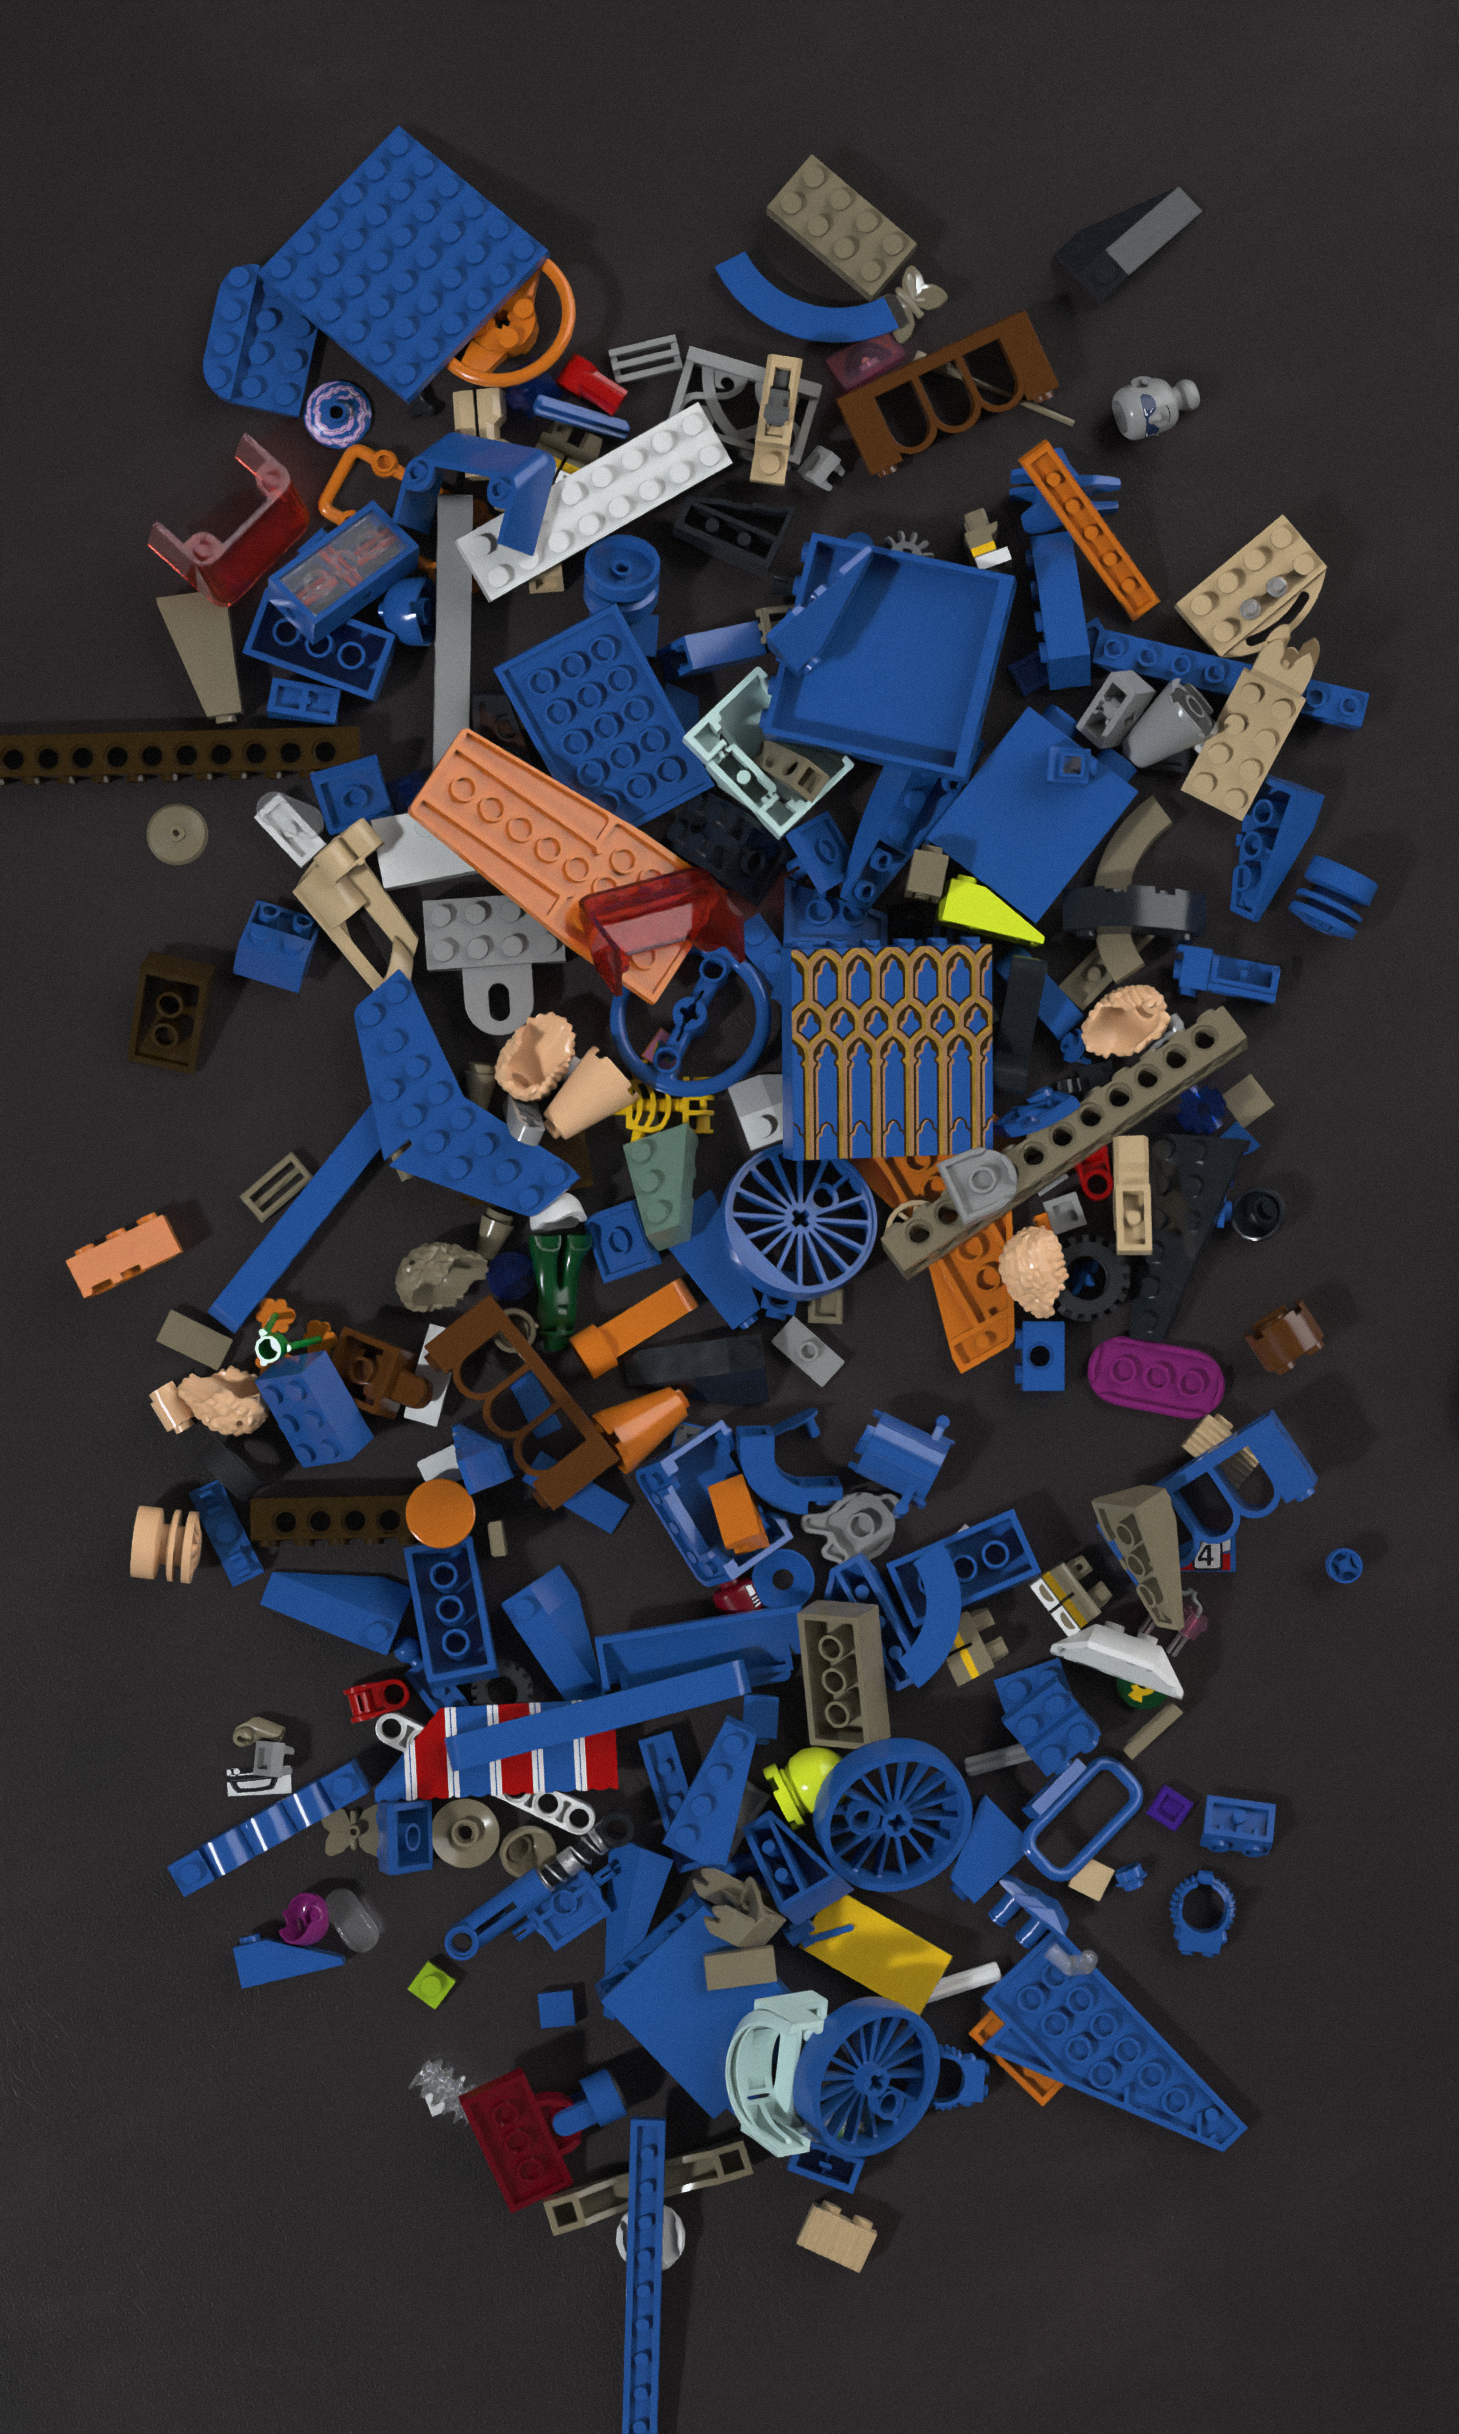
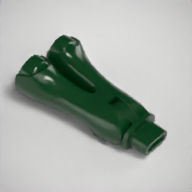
M528 1234L529 1249L536 1279L535 1316L539 1325V1335H543V1350H569L568 1339L569 1335H574V1330L571 1329H574L577 1315L579 1276L584 1258L592 1246V1234Z

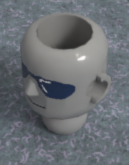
M1140 376L1134 378L1130 385L1124 386L1114 394L1112 410L1116 424L1123 436L1130 440H1140L1153 435L1159 436V433L1173 428L1179 419V411L1191 412L1195 410L1200 404V396L1195 383L1191 380L1183 379L1177 382L1174 387H1170L1166 381L1160 378Z

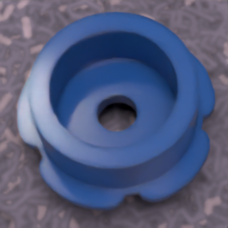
M1139 1862L1125 1865L1114 1872L1117 1879L1115 1886L1123 1887L1125 1891L1137 1889L1144 1885L1143 1879L1147 1876V1871L1142 1870Z

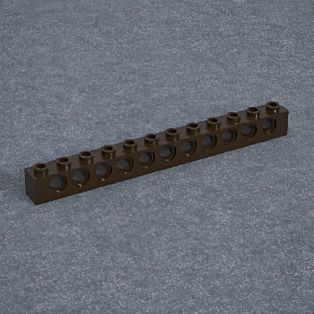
M359 726L0 735V786H9V780H22V785L38 786L43 785V779H57V784L74 785L78 784V778H92L93 784L112 783V777H126L127 783H145L149 776H161V782L182 781L181 776L195 775V781H216V775L229 774L230 780H250L251 774H264V779L269 780L285 779V773H299V778L311 779V773L362 759L361 729ZM324 744H330L335 747V756L329 762H321L317 758V751ZM289 745H296L301 750L300 758L294 763H287L282 758L283 750ZM255 746H262L266 750V758L259 764H253L248 760V752ZM220 747H227L232 753L230 761L224 765L216 764L213 759L214 752ZM154 748L161 750V762L157 766H147L144 761L146 752ZM185 748H193L197 752L196 761L189 766L182 765L179 762V754ZM83 750L91 751L93 754V761L87 768H79L75 762L77 754ZM115 750H125L128 755L126 764L122 767H113L110 763L111 754ZM48 751H54L58 754V763L52 769H44L41 765V758ZM14 752L22 753L24 757L23 765L17 770L8 769L6 764L8 756Z

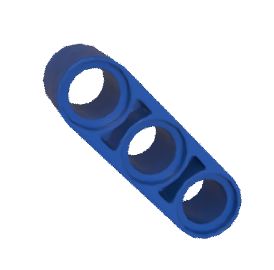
M1019 943L992 966L1006 984L1012 956L1031 957ZM1046 973L1037 1018L1057 1040H1060L1085 1017Z

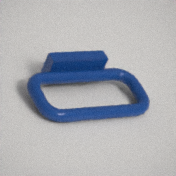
M1096 1757L1086 1766L1078 1758L1071 1760L1072 1763L1065 1772L1058 1775L1055 1774L1021 1809L1030 1819L1034 1818L1023 1833V1851L1034 1866L1050 1880L1062 1882L1076 1876L1136 1814L1142 1805V1786L1137 1778L1120 1761L1113 1757ZM1109 1770L1129 1791L1128 1802L1065 1867H1055L1038 1850L1036 1837L1098 1772Z

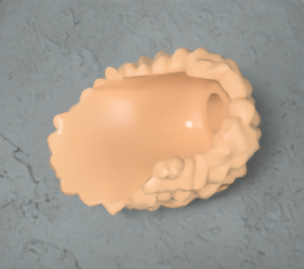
M1149 985L1125 986L1106 994L1100 1002L1096 1003L1094 1010L1089 1011V1017L1081 1026L1083 1033L1080 1037L1085 1044L1086 1050L1090 1053L1094 1052L1097 1056L1102 1054L1105 1059L1111 1053L1119 1057L1132 1056L1134 1052L1139 1053L1145 1049L1153 1040L1161 1038V1035L1165 1034L1171 1019L1165 1011L1167 1004H1165L1164 996Z
M553 1011L546 1015L538 1014L536 1018L527 1017L526 1024L515 1030V1034L507 1040L506 1045L500 1051L497 1064L494 1067L496 1071L494 1078L499 1083L498 1085L502 1086L504 1091L509 1092L514 1099L521 1102L533 1103L548 1097L551 1094V1090L556 1089L557 1084L568 1074L569 1064L575 1056L573 1047L575 1046L574 1039L576 1034L572 1032L573 1025L568 1023L565 1017L556 1015Z
M1043 1225L1023 1228L1022 1231H1018L1010 1240H1007L1003 1247V1252L999 1256L1000 1265L998 1268V1272L1002 1275V1282L1006 1284L1007 1292L1011 1295L1012 1299L1018 1301L1025 1312H1031L1037 1319L1043 1317L1048 1319L1055 1314L1053 1308L1054 1300L1059 1297L1060 1291L1065 1289L1063 1282L1069 1278V1274L1066 1273L1067 1269L1064 1268L1066 1262L1063 1260L1064 1254L1061 1252L1062 1245L1058 1242V1237L1054 1235L1053 1231L1046 1230Z
M230 1365L227 1371L222 1368L219 1373H214L211 1377L201 1378L192 1373L189 1375V1378H183L182 1383L178 1386V1396L185 1400V1404L192 1408L195 1417L202 1420V1423L208 1426L210 1430L219 1431L222 1435L228 1436L232 1434L237 1437L243 1434H252L269 1417L270 1408L262 1398V1394L255 1383L258 1376L254 1373L249 1374L246 1370L240 1372L238 1368Z

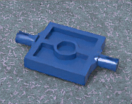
M608 1863L593 1875L582 1869L574 1876L569 1875L567 1882L561 1881L555 1885V1889L552 1891L554 1895L527 1914L528 1920L512 1929L514 1936L527 1929L517 1936L516 1939L521 1942L537 1931L547 1939L553 1950L557 1951L612 1913L613 1910L604 1899L600 1888L601 1885L617 1876L613 1870L602 1877L603 1874L612 1869L611 1865Z

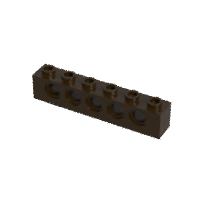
M411 1494L250 1499L251 1541L259 1540V1547H279L280 1540H294V1546H315V1539H329V1545H349V1538H363V1545L384 1544V1538L398 1537V1544L419 1543L411 1533L406 1521V1506ZM353 1510L360 1511L365 1516V1525L361 1530H353L347 1525V1515ZM394 1510L399 1514L400 1524L396 1529H387L382 1525L381 1516L384 1511ZM318 1511L327 1513L331 1519V1524L325 1531L315 1529L312 1524V1517ZM282 1512H289L296 1519V1526L290 1532L281 1530L277 1524V1519Z

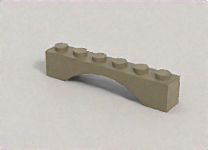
M740 2135L665 2159L664 2198L754 2174L744 2136ZM629 2170L544 2198L543 2204L553 2236L588 2226L628 2210Z

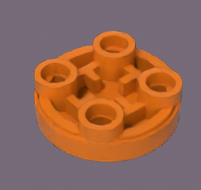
M438 1478L426 1481L413 1491L407 1502L406 1521L411 1533L419 1542L431 1548L446 1549L458 1546L468 1537L475 1524L476 1509L471 1495L468 1494V1491L453 1480Z

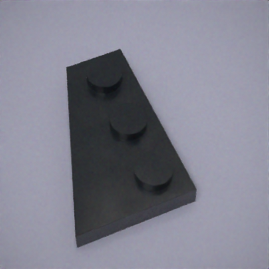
M473 691V731L535 768L514 706L507 693L502 691Z

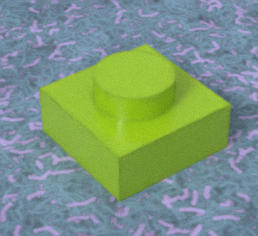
M428 1960L410 1984L408 1990L433 2009H436L456 1980Z

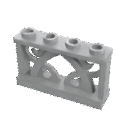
M689 346L669 418L683 411L685 405L690 401L697 399L705 400L707 406H701L710 424L713 425L715 422L724 434L716 433L723 447L738 451V457L753 462L755 444L747 441L756 438L758 423L745 429L736 430L725 416L718 400H729L736 397L744 390L747 383L755 385V397L760 406L766 368ZM693 368L702 369L703 392L686 394ZM730 378L734 382V388L731 391L716 393L715 388L725 389L721 385L722 379ZM801 378L796 405L801 398L809 402L801 428L795 422L793 423L792 431L795 435V442L789 450L787 472H790L791 467L799 469L822 392L821 384Z

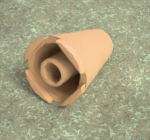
M596 1046L591 1047L543 1113V1116L546 1118L544 1122L545 1129L555 1139L562 1136L567 1140L631 1105L640 1098L637 1092L630 1095L627 1090L632 1086L631 1083L607 1056L599 1059L595 1055L599 1051Z

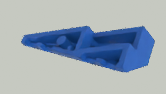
M630 1841L627 1845L615 1848L612 1851L609 1850L608 1863L612 1867L608 1873L614 1870L617 1876L610 1879L607 1884V1903L613 1912L606 1916L605 1974L645 1938L674 1861L673 1857L644 1847L642 1844ZM604 2006L603 2016L614 2020L615 2016Z

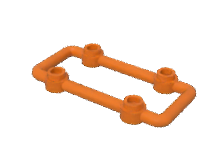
M354 444L348 447L319 497L318 509L321 515L339 526L358 512L355 510L342 512L332 506L333 500L357 458L371 464V468L376 476L383 477V479L395 477L402 481L406 468L398 464V458L392 451L385 449L376 452L362 444ZM441 487L439 494L453 493ZM473 499V528H478L496 518L489 513V509L483 501ZM419 554L417 568L429 574V579L433 580L436 587V561L434 562ZM474 576L472 577L471 594L481 589Z

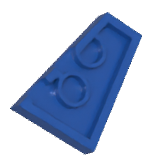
M785 878L783 947L792 948L793 941H814V947H826V940H847V946H860V939H881V945H887L888 914L872 908L864 912L849 902L826 895L827 892L819 894L816 888L812 890L796 884V881Z

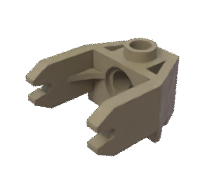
M706 1868L701 1870V1874L707 1881L695 1878L692 1881L700 1897L718 1905L712 1907L713 1914L718 1918L709 1916L703 1918L709 1933L737 1947L765 1946L786 1921L785 1916L779 1912L770 1891L762 1887L751 1876L745 1882H742L716 1868Z

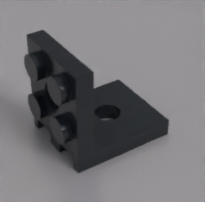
M707 790L686 801L660 841V844L706 870L756 907H758L794 852L789 844L782 839L778 840L764 825L747 812ZM707 823L703 832L699 833L701 827ZM756 854L754 864L748 868L749 859Z

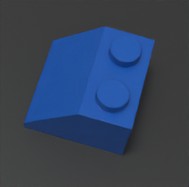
M399 1799L394 1802L386 1800L378 1802L376 1822L378 1825L379 1845L377 1857L379 1860V1871L387 1875H399L433 1869L431 1799H415L412 1801Z

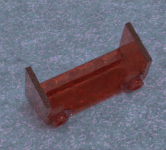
M247 433L241 437L234 457L255 475V485L267 500L223 544L215 536L206 532L192 535L183 544L158 521L153 525L147 543L153 551L202 595L219 607H229L236 603L305 533L310 523V512L287 469Z
M686 868L588 894L579 901L580 919L595 969L616 997L623 995L622 974L630 968L628 956L689 940L693 946L704 952H712L718 948L726 947L738 963L745 962L743 914L709 872L702 868Z

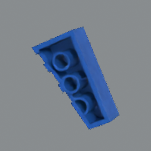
M1068 531L1030 536L1031 549L1025 550L1027 571L1033 570L1035 580L1029 581L1032 602L1038 601L1039 611L1034 612L1036 632H1042L1043 642L1038 643L1040 661L1041 663H1046L1049 688L1050 690L1091 685L1090 649L1073 538Z

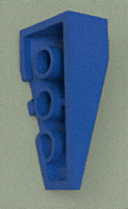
M868 545L836 572L833 577L835 583L831 586L828 584L819 586L813 592L806 608L798 604L766 635L769 650L797 678L803 673L810 675L821 664L822 660L820 657L823 655L873 559V551Z
M1269 774L1266 775L1242 821L1241 834H1236L1235 846H1240L1239 865L1233 869L1230 911L1254 922H1259L1312 833L1325 795L1300 784Z
M560 1564L500 1604L565 1701L589 1700L605 1695L579 1594Z

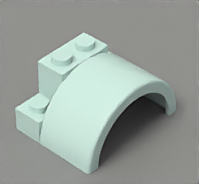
M756 667L683 737L682 742L706 765L705 769L716 786L738 808L747 812L753 818H757L780 840L821 797L853 768L854 763L846 755L838 756L772 741L809 759L830 776L813 803L764 774L750 758L755 756L763 739L766 740L762 733L763 729L759 728V722L763 708H769L771 695L767 693L769 685L768 675L760 667Z

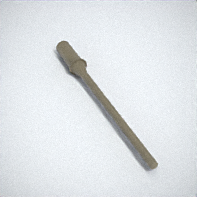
M917 350L914 360L927 354ZM952 362L945 363L931 370L944 376L943 378L951 377L962 380L957 368L951 364ZM972 377L977 387L1009 399L1012 393ZM1023 398L1018 403L1069 426H1073L1075 422L1071 418L1031 401H1026Z

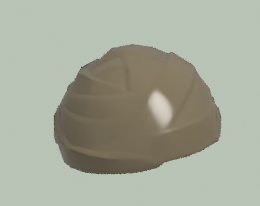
M521 1826L511 1831L504 1838L499 1852L505 1870L517 1878L533 1867L541 1871L544 1868V1864L548 1866L555 1860L557 1854L556 1845L551 1834L537 1826Z

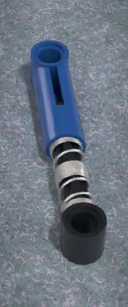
M620 1808L607 1811L601 1820L594 1825V1828L588 1832L589 1836L586 1838L581 1837V1841L574 1847L569 1846L564 1851L562 1850L560 1854L556 1855V1860L548 1866L544 1864V1868L541 1871L533 1867L462 1920L453 1923L448 1928L444 1941L448 1955L459 1961L472 1958L479 1949L554 1895L552 1891H554L555 1885L561 1881L567 1882L569 1875L574 1876L584 1869V1864H591L592 1858L598 1854L604 1855L608 1850L612 1851L615 1848L627 1845L632 1840L634 1834V1821L631 1815ZM613 1820H620L625 1823L627 1829L624 1834L613 1836L608 1832L607 1825ZM502 1909L505 1911L478 1931L477 1928ZM458 1933H466L471 1937L472 1944L467 1948H459L453 1943V1937Z

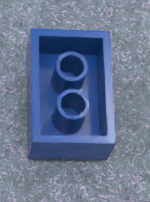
M326 1350L281 1358L255 1380L262 1398L269 1406L278 1422L279 1428L286 1436L303 1468L350 1461L374 1438Z

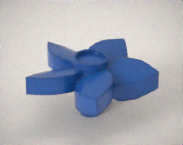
M1077 1259L1074 1264V1274L1069 1275V1278L1065 1280L1066 1283L1073 1285L1071 1293L1074 1296L1081 1291L1083 1285L1088 1288L1095 1285L1092 1276L1096 1274L1099 1262L1091 1260L1084 1263Z

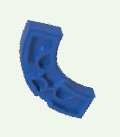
M942 1542L913 1562L925 1588L926 1615L916 1641L898 1659V1662L918 1689L931 1679L946 1660L954 1644L960 1624L961 1591L954 1564Z

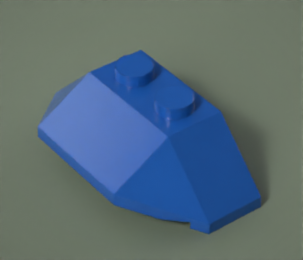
M861 1552L830 1569L823 1600L878 1605L886 1686L890 1689L899 1691L913 1683L898 1662V1659L912 1647L917 1639V1635L886 1578Z

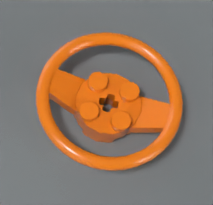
M548 258L472 338L461 362L454 357L445 367L457 377L467 382L495 388L525 383L548 370L565 351L571 339L576 318L575 299L571 286L558 266ZM542 270L552 280L561 300L562 319L556 339L550 348L529 366L508 373H492L503 362L508 361L507 358L516 357L521 353L523 355L527 354L536 343L539 325L533 304ZM502 320L509 321L510 325L508 327L503 325L502 329L498 328V322Z

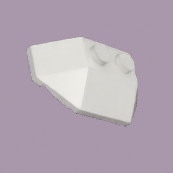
M1105 1621L1104 1626L1094 1624L1051 1646L1050 1653L1180 1700H1182L1184 1691L1163 1648L1156 1645L1158 1639L1150 1635L1138 1632L1136 1638L1125 1634V1627Z

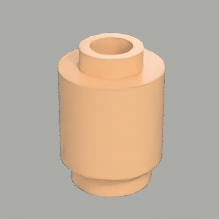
M171 1381L149 1395L153 1401L150 1405L166 1431L170 1432L174 1429L178 1435L195 1424L192 1420L195 1415L192 1408L185 1404V1400L178 1396L179 1388Z

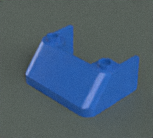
M450 432L408 463L400 487L392 519L393 523L429 535L445 469L490 477L487 488L488 501L492 506L505 510L497 544L529 556H534L556 470L555 459L550 453L537 448Z

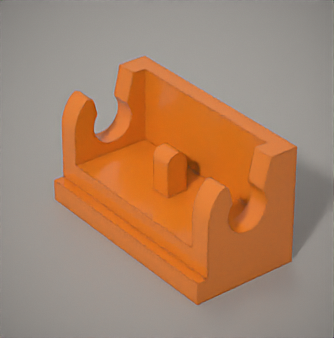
M743 1473L707 1487L727 1550L734 1548L735 1555H743L762 1547L764 1549L770 1546L753 1489Z

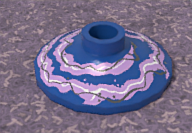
M336 380L323 383L312 391L305 402L303 417L305 427L313 440L324 447L339 450L348 448L364 438L370 428L372 412L370 402L361 389L352 383ZM335 407H340L343 410V415L339 419H334L330 415L331 410Z

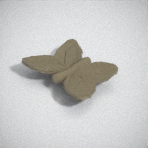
M910 265L904 273L902 288L897 287L895 289L897 295L886 294L876 298V300L882 297L885 298L899 326V330L894 331L893 336L898 343L904 344L911 337L915 327L914 314L918 319L924 316V312L919 307L926 310L939 308L947 301L948 295L942 288L934 284H925L922 274L915 266Z
M378 1804L365 1809L359 1820L357 1810L350 1812L349 1820L345 1810L342 1808L321 1819L323 1827L330 1832L326 1840V1854L334 1856L344 1852L349 1845L352 1850H356L359 1845L364 1852L377 1856L379 1843L376 1813L378 1811Z

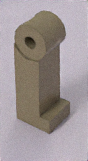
M763 739L755 756L750 758L764 774L797 792L811 803H813L830 778L829 775L809 759L770 740Z

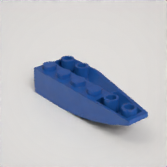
M981 739L978 742L973 766L986 744ZM884 766L859 825L847 864L840 898L867 912L910 859L914 850L918 849L954 803L964 783Z

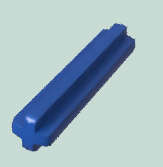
M537 396L533 404L534 413L538 416L620 441L626 439L630 429L628 422L547 396Z

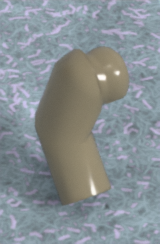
M253 1717L236 1727L233 1733V1741L239 1747L251 1745L263 1737L274 1742H281L286 1727L261 1717Z

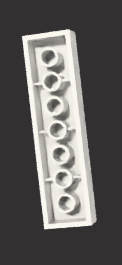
M699 402L552 485L534 556H529L497 544L504 513L457 539L454 543L490 603L732 464V461Z

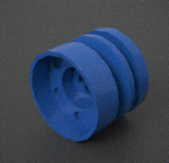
M1314 855L1304 877L1316 887L1314 891L1298 888L1295 894L1308 903L1304 904L1292 900L1288 910L1298 916L1306 925L1324 934L1353 940L1357 931L1344 922L1346 920L1351 923L1361 924L1363 918L1353 911L1351 907L1353 904L1369 907L1379 886L1369 878L1342 864Z

